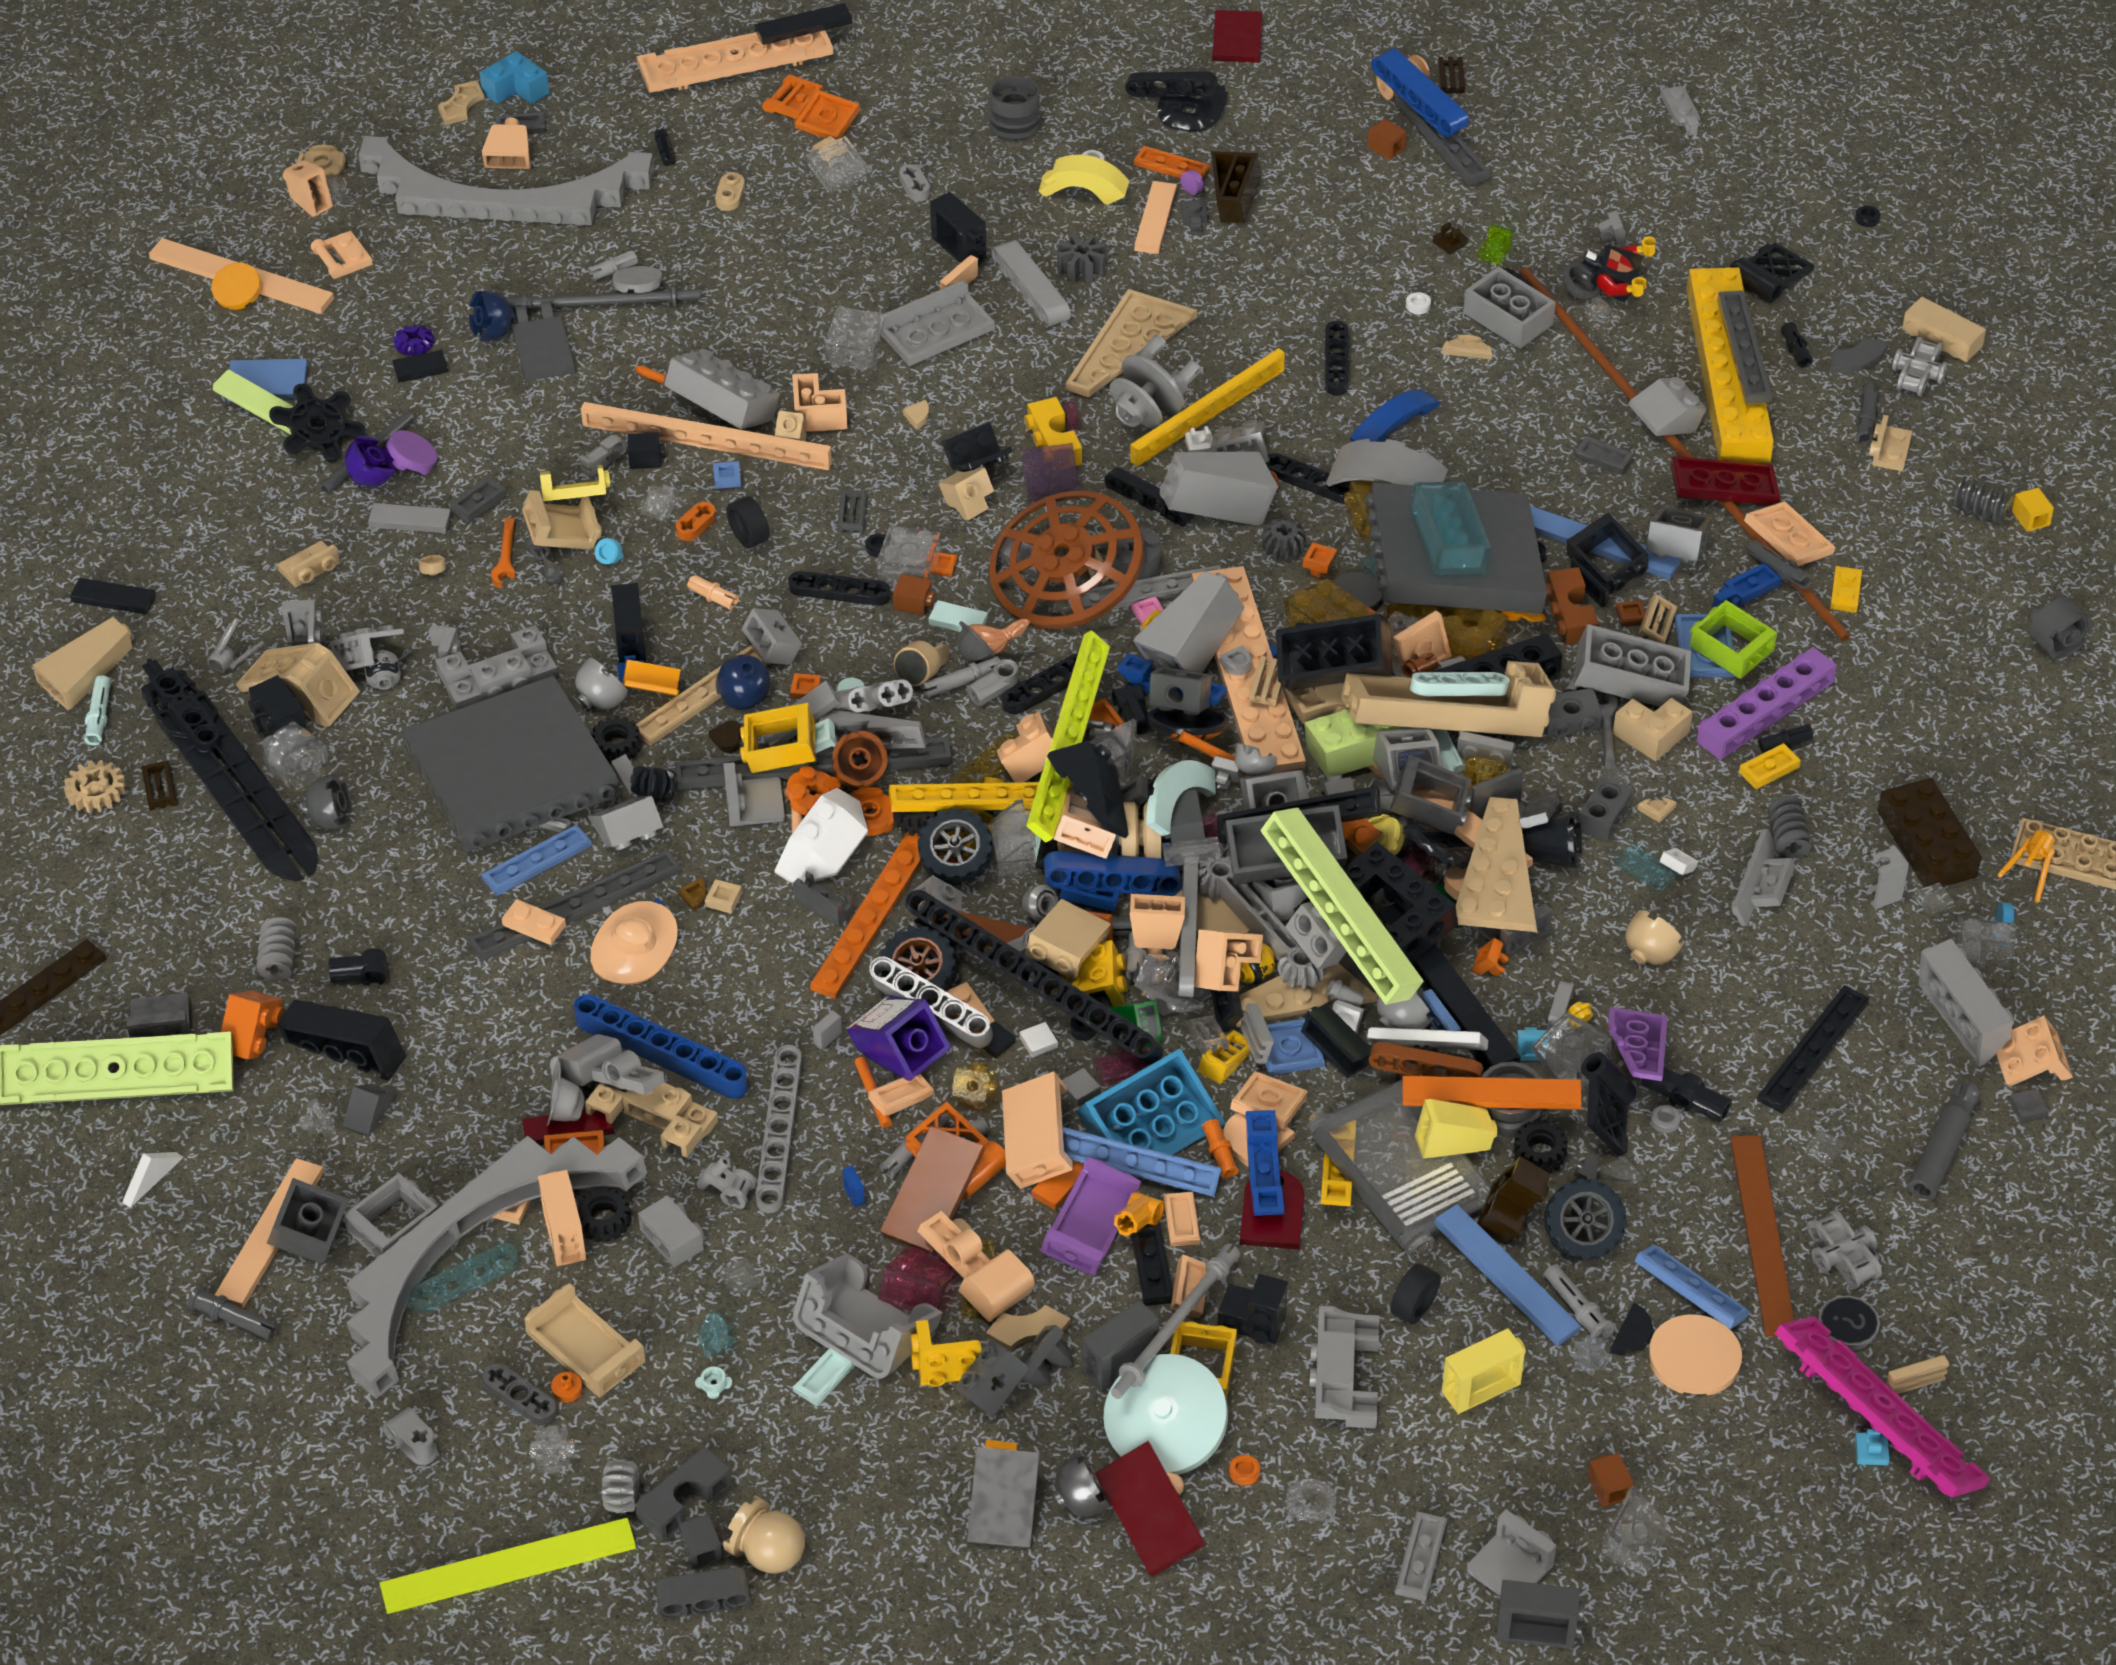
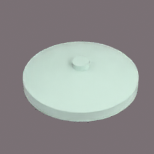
M1155 1355L1143 1370L1145 1375L1143 1384L1136 1387L1130 1386L1122 1398L1116 1399L1112 1396L1111 1390L1121 1379V1376H1119L1107 1395L1103 1417L1108 1440L1119 1457L1149 1441L1166 1472L1180 1475L1199 1467L1214 1454L1221 1444L1227 1429L1228 1405L1220 1383L1207 1367L1194 1359L1182 1355Z

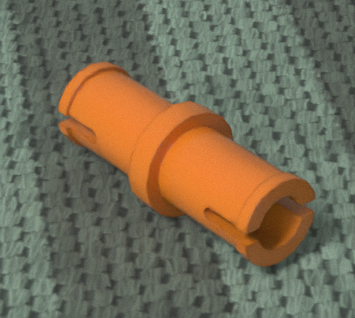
M1218 1119L1206 1121L1202 1125V1130L1210 1145L1208 1148L1210 1156L1215 1158L1217 1166L1222 1168L1221 1177L1227 1178L1237 1175L1239 1169L1231 1153L1232 1146L1230 1141L1226 1140Z

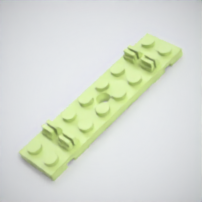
M231 1032L31 1043L30 1045H0V1105L234 1091ZM118 1063L119 1070L116 1073H110V1064Z

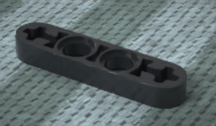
M1207 71L1136 72L1129 75L1125 89L1133 97L1211 96L1216 91L1218 79L1213 73ZM1161 81L1166 85V87L1159 88L1154 84V82ZM1185 81L1189 84V87L1183 88L1177 82Z
M1331 321L1325 328V390L1330 395L1340 396L1345 394L1348 389V326L1342 321ZM1334 331H1339V338H1334ZM1332 348H1340V349H1342L1343 351H1341V352H1333V351H1331V349H1332ZM1339 365L1343 368L1336 370L1332 369L1331 366ZM1334 378H1339V385H1334Z
M1268 454L1269 462L1265 463L1270 471L1276 473L1279 480L1338 503L1348 504L1355 499L1356 485L1353 482H1341L1330 487L1328 485L1318 486L1315 482H1326L1330 474L1329 472L1282 454ZM1294 472H1301L1304 474V476L1294 477L1291 474Z
M1114 468L1104 478L1107 488L1130 500L1134 499L1140 502L1138 503L1139 505L1151 511L1155 510L1161 513L1159 514L1160 516L1182 527L1194 517V514L1169 510L1164 499L1161 498L1160 488L1121 468Z
M805 571L794 572L788 578L789 590L797 596L875 606L884 605L890 600V586L883 581ZM823 585L833 586L830 590L820 589ZM849 588H856L859 590L857 593L854 594L846 592V590Z
M1078 653L1065 658L1005 691L1002 695L1003 710L1009 714L1022 713L1067 688L1072 675L1070 672H1073ZM1059 675L1064 677L1065 679L1056 682L1053 681L1051 678L1053 676ZM1033 687L1041 688L1043 691L1040 693H1031L1029 690Z

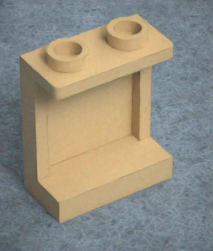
M529 490L522 512L534 545L587 550L594 548L596 541L601 537L602 529L601 525L598 524L595 508L592 506L589 496L582 497L579 506L544 504L540 491Z
M1061 899L1030 933L1025 955L1071 979H1075L1078 976L1082 962L1099 943L1107 941L1111 923Z

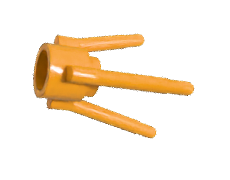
M2036 830L2031 839L2027 838L2023 846L2005 864L1997 876L1999 878L2003 877L2026 851L2029 854L2025 862L2027 867L2030 866L2034 859L2041 860L2044 857L2034 899L2036 903H2039L2050 861L2055 853L2051 849L2055 843L2054 837L2045 831Z

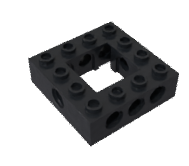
M1378 841L1343 868L1367 903L1371 901L1370 897L1383 888L1384 897L1390 903L1394 902L1406 912L1386 930L1410 963L1458 925L1455 904ZM1306 898L1303 902L1294 908V914L1301 904L1311 902V900L1309 898ZM1346 952L1339 961V964L1372 992L1376 993L1349 953Z

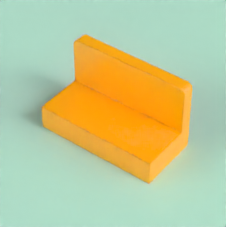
M626 660L622 684L626 688L678 696L679 690H677L681 669Z

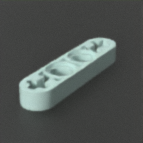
M1418 672L1412 675L1409 689L1421 696H1503L1507 694L1510 679L1506 675L1496 672Z

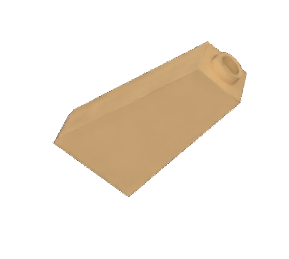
M111 617L33 664L37 682L69 711L93 688V682L97 676H105L132 649L130 639L132 633L129 627Z

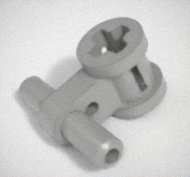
M721 1157L716 1163H711L703 1171V1176L697 1180V1187L704 1190L711 1184L722 1191L720 1198L724 1204L742 1209L747 1203L746 1196L748 1192L753 1190L756 1185V1179L751 1173L742 1169L729 1171L727 1168L731 1164L730 1160L727 1157Z

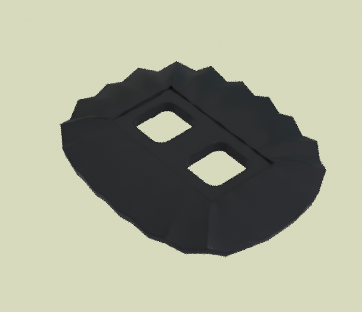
M1185 81L1177 82L1183 88L1189 87V84ZM1217 84L1216 91L1211 96H1202V98L1189 96L1160 97L1157 113L1165 125L1184 131L1200 132L1210 128L1217 122L1225 107L1228 92H1226L1224 85ZM1184 105L1197 108L1195 113L1181 111Z
M1418 822L1407 824L1402 828V834L1413 845L1426 852L1429 857H1435L1438 862L1446 863L1453 868H1468L1473 848L1456 835H1451Z

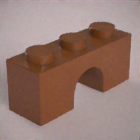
M1579 567L1548 571L1547 582L1545 583L1547 589L1546 599L1550 598L1551 601L1549 604L1551 617H1556L1557 634L1558 636H1563L1565 645L1578 644L1587 624L1599 627L1593 605H1575L1584 603L1586 585Z

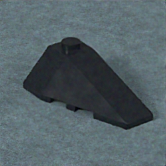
M1088 741L1050 751L1047 757L1056 772L1062 778L1068 776L1074 783L1071 787L1072 791L1088 802L1086 807L1102 826L1126 839L1129 833L1117 766L1111 758L1112 753L1101 744L1096 746Z

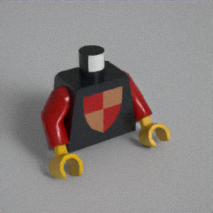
M1650 236L1643 238L1642 246L1634 244L1626 247H1615L1608 244L1604 246L1599 255L1587 250L1581 264L1593 269L1590 278L1591 284L1601 289L1607 296H1612L1621 302H1625L1631 293L1635 297H1640L1646 289V279L1638 277L1643 258L1640 256V253L1647 257L1653 256L1655 254V238Z

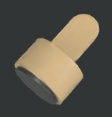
M925 641L910 643L895 655L894 670L898 678L907 680L911 686L922 685L934 677L940 667L947 663L949 647L947 644H939L933 647Z

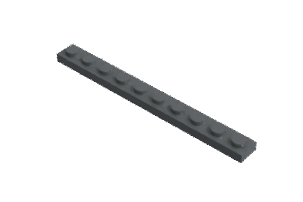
M949 737L926 739L927 744L925 748L886 749L888 756L886 770L952 764ZM834 747L817 752L816 761L751 773L748 764L743 763L741 756L674 762L678 781L677 790L725 785L723 763L733 762L735 763V772L741 773L742 780L780 777V780H788L792 774L798 772L803 766H810L814 770L834 775L832 769ZM860 755L858 758L853 757L855 765H865V757L863 755Z

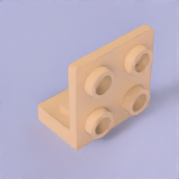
M2044 1015L2013 1029L2011 1038L1996 1053L2005 1082L2009 1086H2013L2046 1070L2050 1074L2056 1073L2061 1081L2073 1077L2058 1032Z

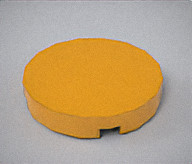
M232 263L224 266L216 273L212 280L211 291L215 300L222 307L240 310L245 308V305L250 302L253 303L257 300L261 293L262 282L258 272L251 265Z

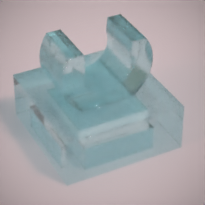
M710 1313L697 1332L705 1356H715L722 1348L729 1349L737 1341L736 1337H729L728 1334L733 1327L731 1324L724 1323L721 1314Z

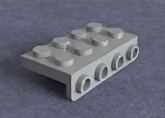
M965 281L952 284L887 312L880 317V335L908 366L995 330V321L970 296L968 284Z

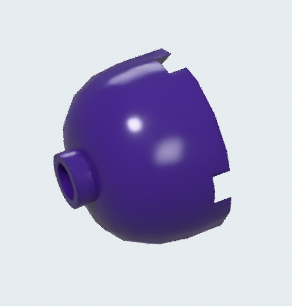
M358 436L355 438L346 451L344 464L353 482L358 485L377 487L387 482L394 475L397 468L392 463L394 459L387 447L384 450L377 446L379 441L368 436Z

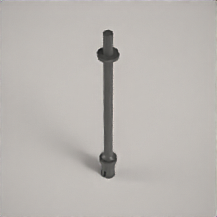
M672 284L671 291L532 298L528 294H522V296L505 298L514 312H516L515 307L525 306L527 314H529V311L533 308H541L540 303L549 301L551 307L672 301L673 307H677V300L701 299L700 289L676 290V285Z

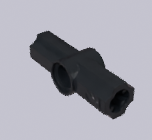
M1664 1067L1662 1081L1642 1078L1643 1086L1668 1097L1669 1102L1673 1106L1678 1105L1684 1108L1683 1111L1685 1112L1693 1109L1718 1122L1724 1120L1732 1104V1099L1705 1087L1703 1080L1693 1073L1680 1075Z

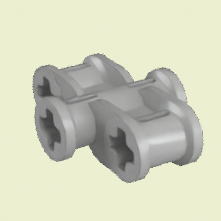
M1918 336L1911 354L1904 353L1902 349H1898L1892 364V371L1901 370L1896 390L1901 391L1904 389L1917 393V396L1922 397L1929 379L1936 380L1937 384L1941 385L1948 368V362L1938 363L1943 343H1931L1924 341L1922 337Z
M905 679L845 689L836 693L840 704L834 708L839 711L860 713L876 708L904 704L912 698L913 689L911 684Z
M1837 1210L1830 1211L1827 1217L1818 1221L1815 1219L1808 1221V1233L1819 1246L1812 1249V1259L1822 1273L1829 1272L1831 1267L1835 1266L1851 1289L1859 1288L1860 1283L1871 1278L1875 1280L1882 1276L1879 1261L1871 1253L1877 1249V1241L1869 1227L1861 1226L1858 1232L1854 1233L1842 1214Z

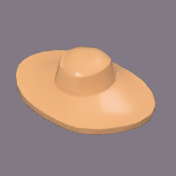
M637 901L622 906L606 919L594 938L590 960L594 972L605 981L625 986L639 984L654 977L665 966L676 946V919L665 906L651 901Z

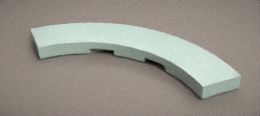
M1184 760L1166 767L1153 784L1155 789L1153 795L1149 796L1146 825L1161 836L1170 834L1173 808L1178 797L1186 789L1197 790L1207 797L1215 795V770L1204 763L1194 760Z

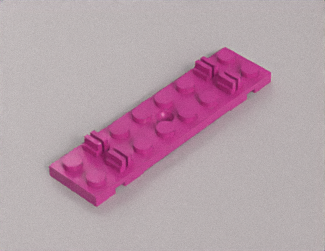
M1815 1316L1779 1325L1774 1334L1783 1341V1345L1788 1350L1795 1352L1802 1359L1801 1362L1803 1364L1799 1370L1806 1372L1805 1375L1808 1378L1820 1375L1831 1390L1838 1392L1848 1401L1851 1409L1862 1414L1875 1431L1882 1433L1892 1442V1446L1898 1452L1905 1454L1912 1461L1913 1467L1909 1472L1912 1475L1917 1474L1915 1477L1918 1480L1932 1479L1937 1484V1488L1951 1498L1986 1487L1991 1478L1974 1462L1965 1463L1961 1459L1964 1454L1961 1450L1932 1427L1857 1358V1355L1841 1340L1835 1343L1829 1337L1831 1331Z

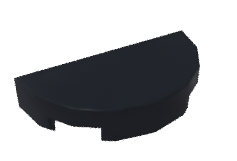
M1633 1303L1610 1348V1353L1622 1356L1637 1350L1641 1351L1647 1346L1651 1339L1653 1325L1651 1317L1644 1308Z

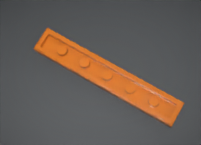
M1403 1076L1402 1106H1423L1425 1099H1435L1480 1108L1581 1110V1080Z

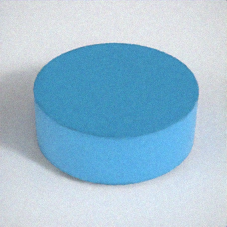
M2000 902L1998 904L1995 915L1997 930L2009 931L2012 928L2014 907L2011 903Z

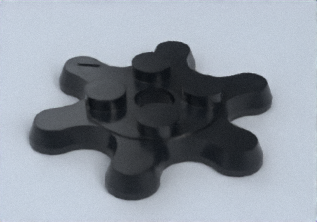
M298 384L293 390L294 397L297 400L296 406L292 408L275 406L269 411V417L274 424L286 426L290 429L291 435L284 440L283 444L285 451L290 455H296L303 448L311 447L313 450H320L327 462H335L342 454L337 443L339 439H355L365 434V426L361 422L351 421L344 417L343 410L350 405L351 398L348 393L343 391L335 392L329 399L322 400L314 396L310 386ZM312 421H313V422L319 421V422H321V423L323 424V426H322V427H315V426H314V427L312 428V427H311V426H312L311 422H312Z

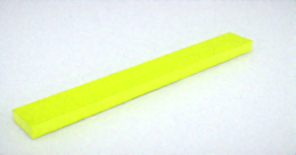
M627 1517L379 1583L386 1612L389 1614L636 1549V1545Z

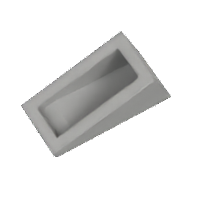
M625 754L611 761V766L617 775V780L631 795L633 792L630 790V778L634 767Z

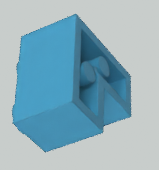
M518 51L513 52L480 72L483 94L497 104L514 94H518L530 104L550 94L547 72Z

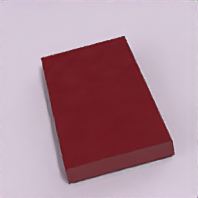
M1672 456L1670 466L1676 497L1775 505L1780 502L1781 498L1774 466L1771 464Z
M1149 1441L1095 1472L1151 1577L1206 1545Z

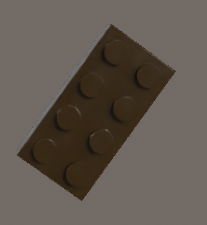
M1932 777L1881 791L1877 812L1926 891L1977 878L1982 856Z

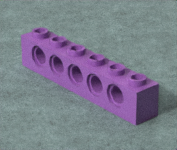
M1814 647L1805 653H1800L1792 662L1778 668L1773 675L1759 681L1754 688L1740 694L1735 701L1721 707L1716 714L1710 718L1703 719L1698 726L1697 743L1719 760H1722L1832 684L1837 664Z

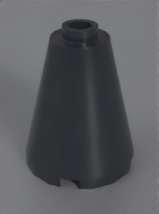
M1574 811L1552 816L1548 823L1525 829L1522 828L1525 853L1536 861L1579 868L1581 861H1575L1576 852L1582 854L1581 823H1575L1574 820L1575 817H1579L1578 812Z

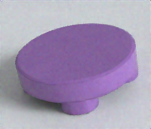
M398 430L393 432L386 444L390 455L394 459L392 463L399 470H406L408 468L427 475L438 459L435 448L426 439L410 431Z

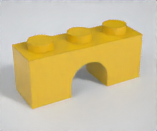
M1057 397L1027 404V415L1024 416L1025 425L1028 430L1033 431L1035 446L1041 447L1043 462L1045 464L1049 463L1053 472L1082 465V446L1074 430L1060 433L1065 431V412Z

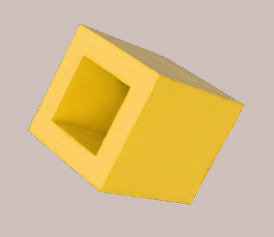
M2039 487L2015 494L2012 512L2027 532L2051 524L2054 507Z

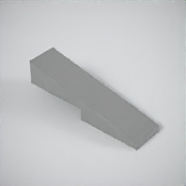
M832 709L820 717L819 720L820 722L829 718L834 723L835 735L838 741L849 733L867 731L876 735L886 749L925 748L927 744L921 722Z

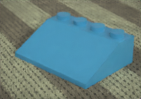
M1181 1049L1174 1051L1087 1101L1076 1110L1077 1115L1089 1134L1174 1155L1206 1136L1202 1130V1125L1206 1121L1218 1119L1220 1126L1226 1124Z

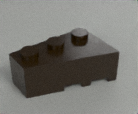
M1211 151L1220 222L1244 223L1262 177L1258 153Z

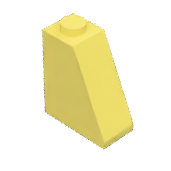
M1425 1099L1415 1138L1423 1159L1487 1151L1491 1149L1493 1140L1497 1137V1125L1494 1120H1491L1488 1110L1485 1108Z

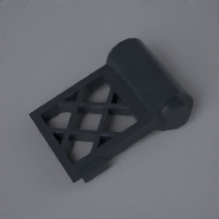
M1767 243L1759 248L1758 253L1748 260L1744 258L1735 260L1729 268H1739L1743 287L1772 303L1780 297L1783 290L1809 274L1814 269V265L1777 243L1772 245ZM1776 252L1783 257H1771V254ZM1757 264H1768V267H1762ZM1773 265H1785V268L1773 267ZM1790 265H1799L1802 269L1791 268ZM1776 275H1783V276H1787L1788 278H1786L1785 280H1783V279H1781L1780 277H1778V276H1776Z
M1595 1052L1589 1055L1581 1066L1582 1074L1589 1080L1587 1126L1617 1156H1621L1627 1153L1628 1138L1626 1137L1627 1106L1633 1102L1637 1091L1636 1087L1603 1053Z

